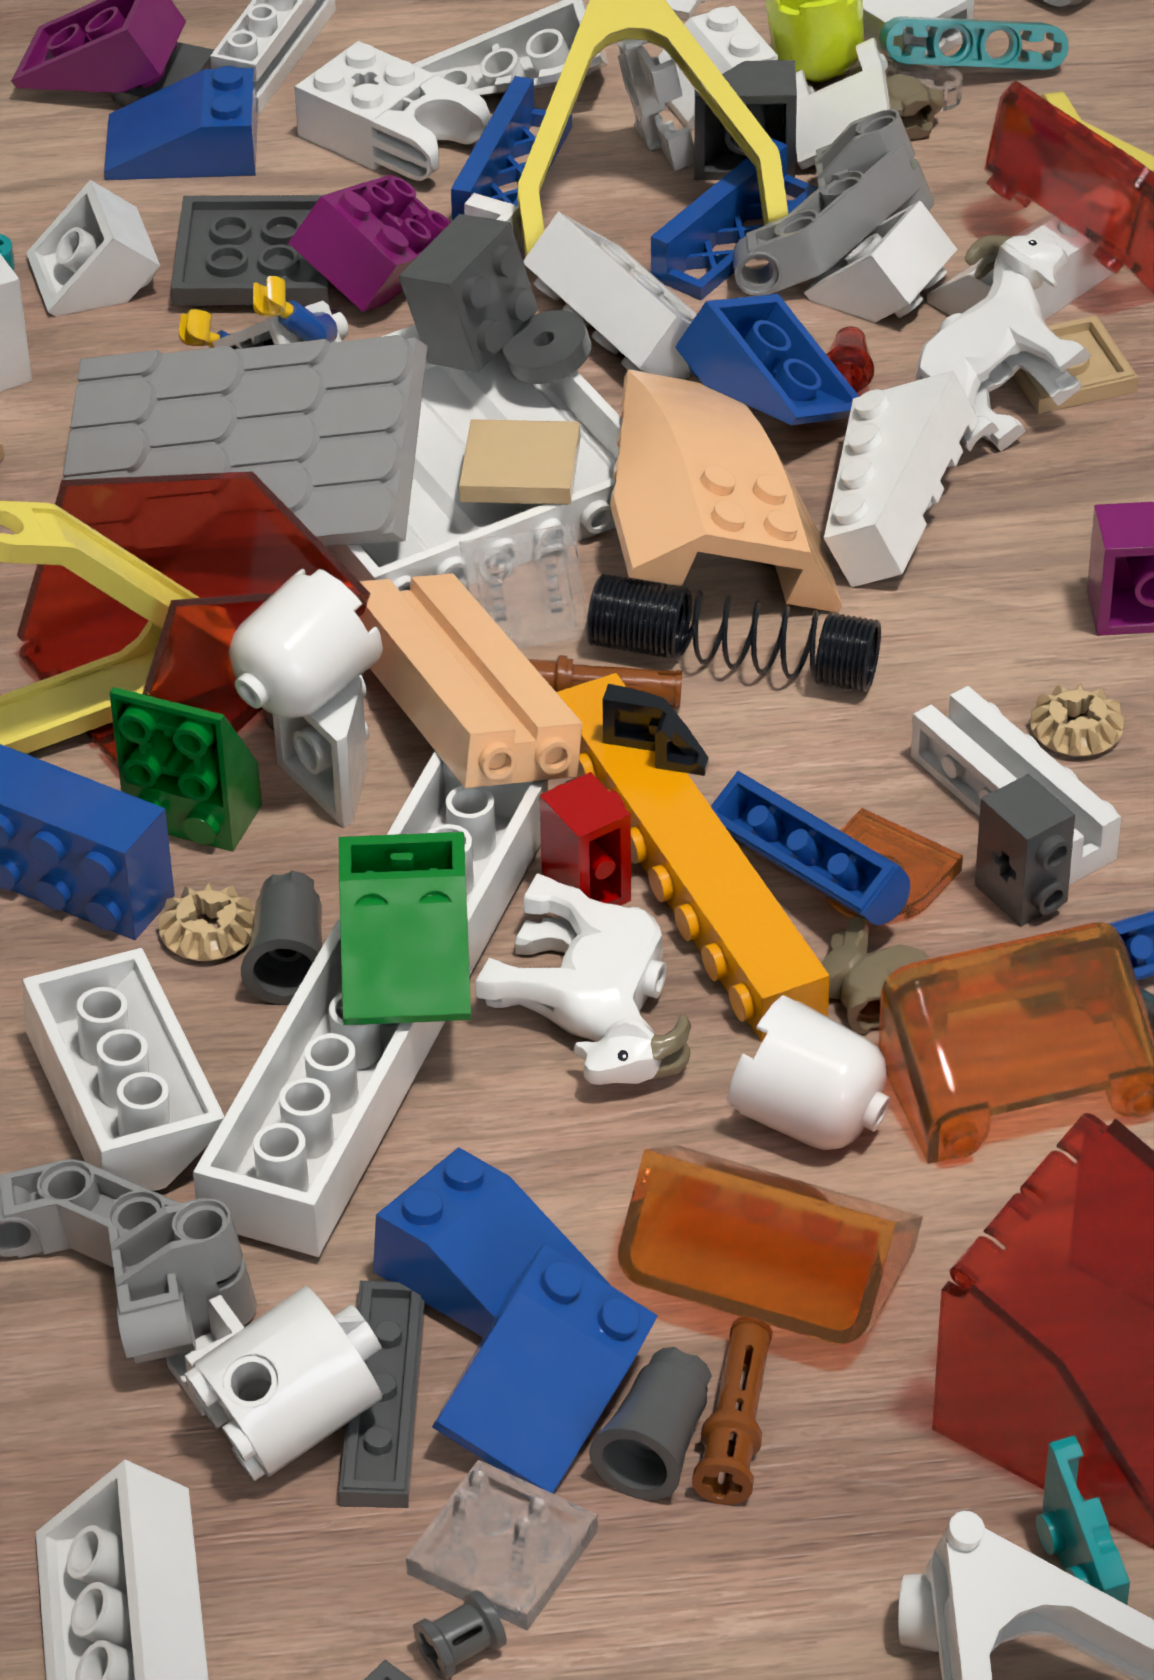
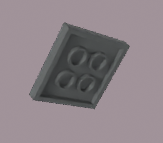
M322 195L183 196L171 283L172 305H191L194 307L243 305L253 307V283L257 282L267 286V277L277 276L285 280L286 302L295 300L304 307L320 301H324L329 305L331 282L288 244Z

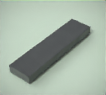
M360 1280L357 1310L368 1323L382 1347V1350L364 1362L382 1393V1399L346 1424L339 1488L340 1507L409 1508L426 1303L421 1299V1295L399 1282Z

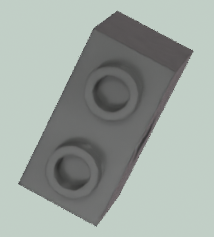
M1029 774L981 798L975 886L1020 927L1042 915L1055 912L1061 905L1068 902L1075 814Z

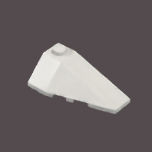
M562 0L418 61L413 65L467 88L481 97L504 94L514 76L534 79V89L556 86L585 13L586 6L583 0ZM604 49L592 59L586 76L609 65Z

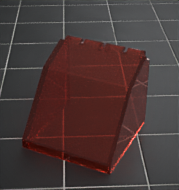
M253 471L61 480L55 505L199 597L171 600L142 693L144 695L223 714L238 733L263 709L261 707L258 709L253 708L247 704L235 687L237 679L232 670L229 649L233 635L241 623L300 569H304L306 575L309 576L313 575L318 569H321L337 578L361 601L362 605L354 611L357 616L360 617L365 612L371 593ZM37 564L17 632V637L22 642H29L21 647L19 656L41 681L120 652L139 636L148 620L64 566ZM113 722L85 732L96 746H99L100 751L119 772Z
M1084 1113L1056 1146L1070 1154L1077 1160V1163L1060 1151H1051L1022 1184L1020 1193L1014 1194L984 1229V1233L995 1238L1006 1248L1003 1250L991 1239L979 1236L949 1271L952 1280L956 1284L948 1281L941 1289L932 1430L1043 1490L1045 1487L1049 1443L1075 1435L1083 1453V1456L1079 1459L1076 1485L1084 1501L1099 1497L1109 1526L1154 1549V1150L1116 1118L1107 1126L1095 1115Z

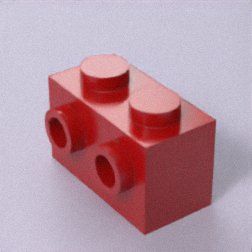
M592 772L540 794L542 875L558 883L578 888L589 899L602 903L622 906L630 902L631 814L626 810L619 794L614 790L608 791Z

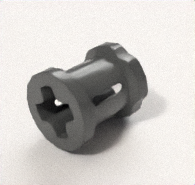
M477 1589L464 1596L463 1605L431 1622L424 1618L413 1624L414 1637L422 1656L437 1677L442 1680L455 1674V1666L485 1648L488 1647L496 1651L507 1644L505 1629L496 1610L488 1598Z

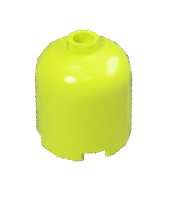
M765 0L773 51L778 55V60H795L796 72L803 70L806 80L812 82L828 81L833 77L844 74L859 59L856 45L864 42L863 0Z

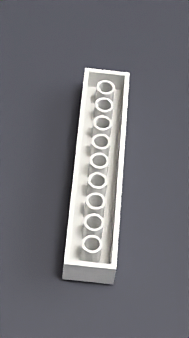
M434 751L387 835L464 832L469 970L471 974L541 844L539 795L548 791V780L464 788L437 752ZM340 917L193 1171L196 1199L212 1198L226 1204L231 1212L238 1235L316 1257L320 1256L445 1021L343 1025Z

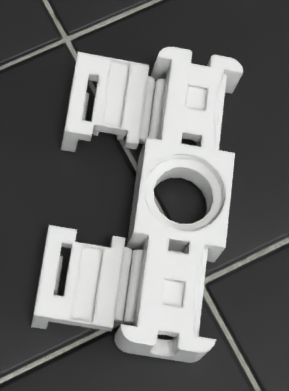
M626 39L617 42L620 53L618 60L625 89L633 107L636 120L634 125L637 132L643 137L650 151L662 149L674 171L694 164V143L689 127L687 126L680 130L675 129L672 120L664 123L662 116L658 113L666 109L665 103L683 96L674 60L671 59L660 64L658 56L651 58L646 48L642 46L649 43L646 40Z

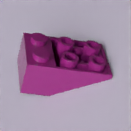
M390 174L322 195L288 244L362 312L387 304L403 291L399 275L451 222L442 214L429 210L418 200L415 189L408 182L399 177H393Z

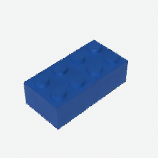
M0 744V888L12 890L37 900L53 910H61L91 922L102 930L113 931L136 940L165 907L166 899L175 896L165 808Z

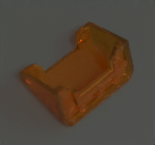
M1104 922L1089 923L910 963L891 973L883 983L880 1001L878 1048L885 1058L886 1074L928 1164L953 1158L961 1159L975 1153L988 1136L991 1116L1102 1090H1106L1107 1101L1112 1110L1118 1115L1143 1117L1154 1112V1032L1127 947L1118 930L1111 924Z

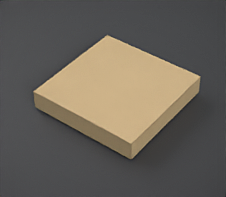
M1095 315L1048 326L1057 337L1073 340L1081 344L1091 355L1082 364L1066 369L1081 382V388L1061 405H1057L1040 383L1025 370L1020 368L1013 375L1038 414L1135 393L1138 387L1137 374Z
M471 419L459 482L460 502L571 504L581 439L580 422Z

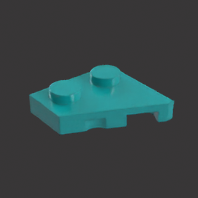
M1075 1435L1051 1442L1048 1445L1042 1514L1036 1516V1528L1040 1542L1047 1554H1057L1065 1572L1127 1605L1130 1581L1120 1553L1112 1539L1109 1523L1100 1499L1095 1497L1084 1501L1076 1485L1079 1459L1083 1456L1080 1444Z

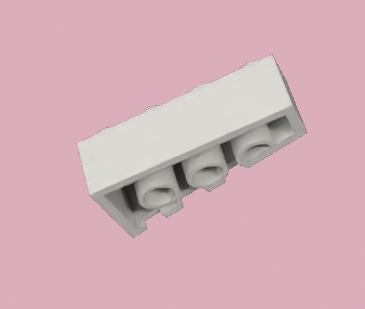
M954 371L885 390H871L860 397L853 398L824 540L851 588L903 574L927 525L923 514L932 504H938L944 491L940 480L947 467L957 465L963 453L959 444L963 434L973 433L979 419Z

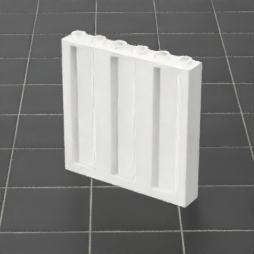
M415 325L384 335H398L403 339L416 337L420 340ZM503 348L479 373L428 364L426 358L406 541L315 547L345 583L390 579L399 591L410 590L411 577L452 573L466 586L615 528L610 500L616 481L613 478L614 465L619 454L617 438L622 426V419L577 370L554 382L529 384L519 381L512 375L503 354ZM470 420L580 422L581 439L571 504L460 502L459 482Z

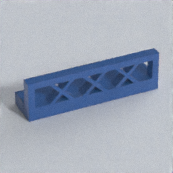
M514 76L451 188L452 221L459 214L465 215L464 204L473 193L518 206V188L503 193L499 186L515 181L519 182L526 162L518 164L514 158L530 154L536 136L529 130L531 126L540 127L546 110L534 108V79ZM570 114L551 165L572 128V114Z
M772 139L780 153L785 193L795 197L794 200L787 201L789 214L816 191L818 187L787 175L788 145ZM748 157L651 236V274L664 285L702 300L734 273V250L713 252L712 248L716 245L738 243L740 239L747 236L746 233L764 226H742V223L746 220L763 219L756 168ZM708 268L709 270L700 279L684 273L686 270Z

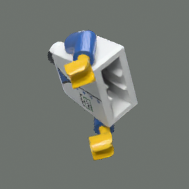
M277 276L267 277V286L257 282L253 283L254 311L258 315L275 317L233 334L223 330L218 331L216 334L210 332L212 315L203 310L191 309L188 314H181L179 324V338L186 345L208 346L209 348L229 346L234 350L326 339L330 343L341 342L348 335V324L344 315L337 310L330 311L329 305L326 302L320 301L305 307L295 300L286 302V282Z

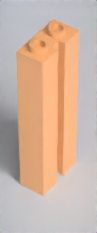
M453 573L411 577L410 590L399 591L390 579L346 583V587L362 603L354 612L363 622L367 632L376 627L381 635L383 651L380 659L370 669L464 788L577 777L583 723Z

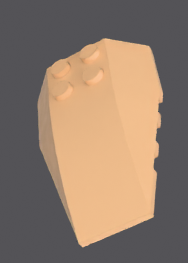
M628 369L624 377L620 412L622 426L617 438L619 454L614 465L613 478L616 481L610 500V507L628 576L630 578L682 586L697 552L775 565L786 604L838 613L842 603L820 533L765 430L746 404L704 386L703 383Z

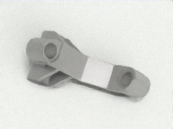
M882 110L855 120L845 128L832 144L817 149L815 165L819 188L786 217L746 233L747 236L738 241L733 251V265L736 283L742 291L755 296L770 295L821 275L832 268L884 220L918 201H921L928 211L934 206L933 196L917 159H914V149L897 110ZM754 258H762L768 261V264L760 269H751L745 266L748 261Z
M76 1159L61 1160L0 1175V1256H18V1258L39 1253H44L45 1255L71 1248L113 1267L119 1304L116 1310L120 1335L126 1358L133 1357L136 1364L195 1351V1339L211 1332L207 1301L218 1295L223 1297L243 1326L251 1321L256 1313L257 1302L247 1267L242 1257L243 1253L232 1215L228 1206L222 1201L203 1198L179 1203L87 1162Z

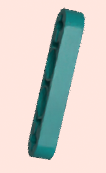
M900 16L887 21L879 35V45L883 54L891 60L904 64L1047 70L1060 65L1066 58L1069 49L1065 33L1056 26L1042 22ZM904 27H906V33L916 37H926V47L920 44H907L902 53L901 47L893 45L894 36L902 35ZM956 28L962 35L961 48L954 55L945 56L939 48L940 36L944 31ZM1003 30L1009 39L1008 49L1002 56L992 58L986 51L987 38L991 33ZM1044 34L1046 39L1054 42L1053 50L1045 51L1043 59L1042 53L1031 49H1022V40L1041 42L1044 39Z

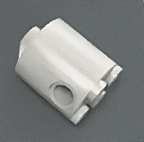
M304 1286L192 1363L193 1368L184 1375L196 1393L194 1395L195 1399L214 1427L218 1429L227 1422L222 1429L233 1445L231 1449L249 1477L255 1482L265 1474L268 1477L272 1476L382 1399V1393L364 1362L382 1350V1347L374 1332L354 1305L350 1304L333 1316L312 1289Z

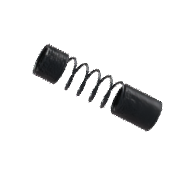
M604 573L598 577L593 587L586 625L587 639L590 645L612 647V649H623V651H634V653L639 652L640 654L645 653L646 655L650 654L651 656L656 655L657 657L662 656V658L667 657L668 659L673 658L676 660L684 654L693 636L695 656L700 664L705 665L714 657L722 640L724 661L728 668L732 670L742 663L751 645L753 666L757 673L761 675L771 668L780 649L782 670L787 679L792 680L800 673L810 653L811 675L816 684L821 685L823 683L825 686L829 685L837 688L840 686V688L848 690L850 688L852 690L857 689V691L862 690L863 692H867L872 685L881 643V623L877 619L874 621L873 619L868 620L867 618L862 619V617L857 618L856 616L851 617L850 615L845 616V614L840 615L839 613L834 614L830 612L826 616L821 630L815 664L816 629L819 612L816 609L813 612L808 639L799 664L795 671L789 674L786 662V632L790 612L788 605L784 606L780 631L771 657L766 666L760 669L756 644L757 624L761 607L759 600L755 601L752 622L743 650L736 663L731 664L727 644L728 618L732 603L730 595L725 599L723 619L714 646L708 657L702 659L698 641L699 614L703 600V592L701 590L696 594L694 614L690 625L692 595L687 587L683 588L680 586L678 588V586H667L666 584L650 583V581H639L638 579H628L627 577H617Z

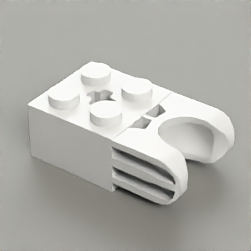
M360 41L354 43L294 86L299 137L374 171L380 166H384L416 181L426 179L439 169L437 140H450L465 145L472 144L480 138L490 120L487 104L477 93Z

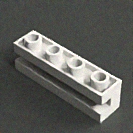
M252 0L210 55L211 69H218L223 66L254 68L257 114L260 115L336 11L335 0Z
M966 686L950 694L948 717L943 715L932 704L913 713L911 757L978 816L980 815V801L982 797L1027 774L1031 775L1075 814L1069 885L1117 860L1121 816L1108 801L1099 798L1078 780L1072 770L1058 763L1039 746L1032 736L1024 734L1002 715L997 706L987 702L971 687Z

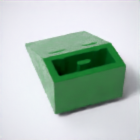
M113 687L109 694L121 791L165 808L168 835L233 852L260 810L262 800L258 762L225 715Z
M464 832L338 837L343 1025L471 1020Z

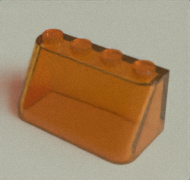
M679 1145L644 1149L618 1247V1261L625 1276L641 1287L828 1343L847 1344L862 1338L873 1327L915 1250L923 1216Z

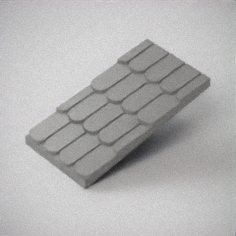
M392 335L332 343L326 339L235 350L229 346L172 353H161L158 350L80 359L77 378L79 385H76L70 424L72 431L69 432L63 470L64 480L61 483L58 507L133 555L406 541L428 346L416 337L403 339L401 336Z

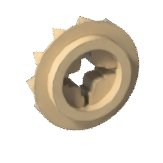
M1081 683L1075 690H1067L1060 685H1056L1052 695L1042 694L1038 696L1035 709L1031 710L1030 726L1037 740L1047 748L1065 755L1089 756L1104 752L1119 741L1123 733L1125 717L1121 715L1120 701L1107 699L1104 689L1089 692L1083 689ZM1080 714L1088 715V718H1085V717L1080 716V717L1076 718L1075 720H1071V721L1067 724V717H1068V716L1077 717V716H1079Z
M209 881L204 890L194 891L185 886L181 898L166 899L164 913L158 916L159 933L164 945L180 957L196 961L219 960L237 953L250 942L255 914L250 898L239 897L234 886L216 891ZM206 914L211 919L217 918L218 928L215 929L212 923L208 924L204 919L197 920V916Z

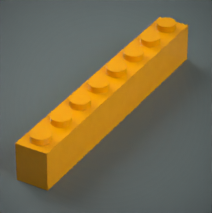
M614 673L556 692L583 723L576 778L592 772L608 791L614 790L619 794L626 810L631 814L632 863H640L648 874L649 883L656 899L659 902H667L675 914L677 927L684 940H693L701 952L702 961L709 977L713 981L720 980L727 990L731 1007L736 1017L741 1022L747 1020L761 1042H763L767 1034L756 1029L757 1025L771 1005L782 995L795 1001H800L828 1017L830 975L687 773L655 768V751L603 743L602 699L607 685L613 684L626 687L618 674Z

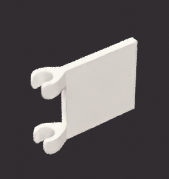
M874 38L856 45L857 55L863 71L815 92L811 85H807L803 70L796 72V153L798 164L802 170L815 165V158H817L816 150L832 144L851 122L873 113L890 109L885 74L888 63L884 54L879 53L877 42Z

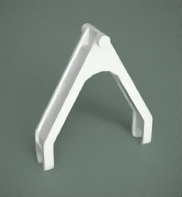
M960 1511L952 1516L925 1568L926 1577L932 1587L942 1680H992L990 1653L1001 1643L1024 1635L1055 1637L1133 1680H1154V1620L991 1532L985 1528L982 1519L977 1514L971 1511Z

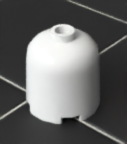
M304 569L296 572L241 623L233 635L229 657L233 673L237 679L235 687L241 698L253 708L258 709L261 707L269 713L286 719L300 718L318 710L380 659L383 651L381 635L376 627L367 632L363 622L354 612L362 605L358 597L340 580L324 570L318 569L311 576L306 575Z
M782 995L771 1005L757 1025L756 1029L767 1035L754 1059L745 1054L741 1055L730 1083L727 1102L731 1103L733 1108L738 1110L740 1114L811 1147L822 1150L844 1148L856 1140L864 1128L874 1132L888 1111L891 1097L883 1094L887 1079L885 1058L880 1049L867 1038L802 1002Z

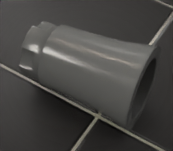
M290 871L283 875H271L264 881L256 901L254 925L250 943L242 961L241 977L244 985L253 995L269 1003L278 1005L290 1004L322 948V904L319 894L314 890V880L306 874Z
M667 1347L655 1352L649 1364L640 1370L620 1407L590 1445V1460L595 1471L612 1488L627 1496L642 1500L663 1499L670 1496L677 1489L687 1449L695 1427L707 1404V1385L712 1374L704 1361L697 1355L686 1354L680 1351L677 1347Z

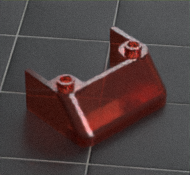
M1012 80L999 98L984 170L991 176L986 185L1005 200L1011 202L1014 198L1025 208H1027L1031 201L1086 237L1097 248L1092 256L1104 267L1115 274H1118L1123 267L1133 274L1154 295V173L1122 149L1021 83Z

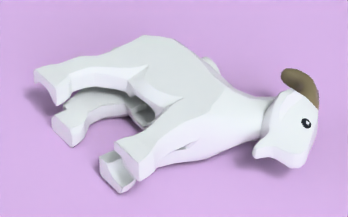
M989 235L978 239L972 244L965 256V261L970 266L982 259L977 265L974 274L978 280H981L994 269L993 284L987 297L964 313L952 314L942 322L938 333L924 344L917 363L918 371L916 373L917 381L954 371L979 419L973 433L963 434L961 438L962 443L969 452L981 437L991 441L999 451H1003L1026 432L1023 425L1014 417L996 414L991 410L990 391L1003 385L1021 368L1040 383L1057 405H1061L1081 388V382L1066 369L1082 364L1091 357L1081 344L1073 340L1060 339L1048 328L1044 321L1040 303L1033 290L1041 287L1043 281L1054 288L1058 286L1056 275L1067 264L1066 251L1058 244L1044 242L1028 236Z
M536 874L524 895V913L541 915L551 912L563 918H543L541 923L526 920L516 937L515 954L532 955L549 950L563 952L565 955L561 968H518L488 958L476 979V997L486 999V1005L494 1008L522 1005L550 1019L571 1035L595 1041L576 1042L574 1046L575 1054L585 1060L584 1078L591 1084H638L652 1078H666L679 1074L688 1064L690 1058V1048L686 1043L691 1029L688 1017L681 1014L676 1026L665 1035H655L653 1029L639 1013L648 997L657 999L660 996L667 974V964L662 962V933L655 918L638 907L627 908L589 899L578 888L564 885L544 875Z

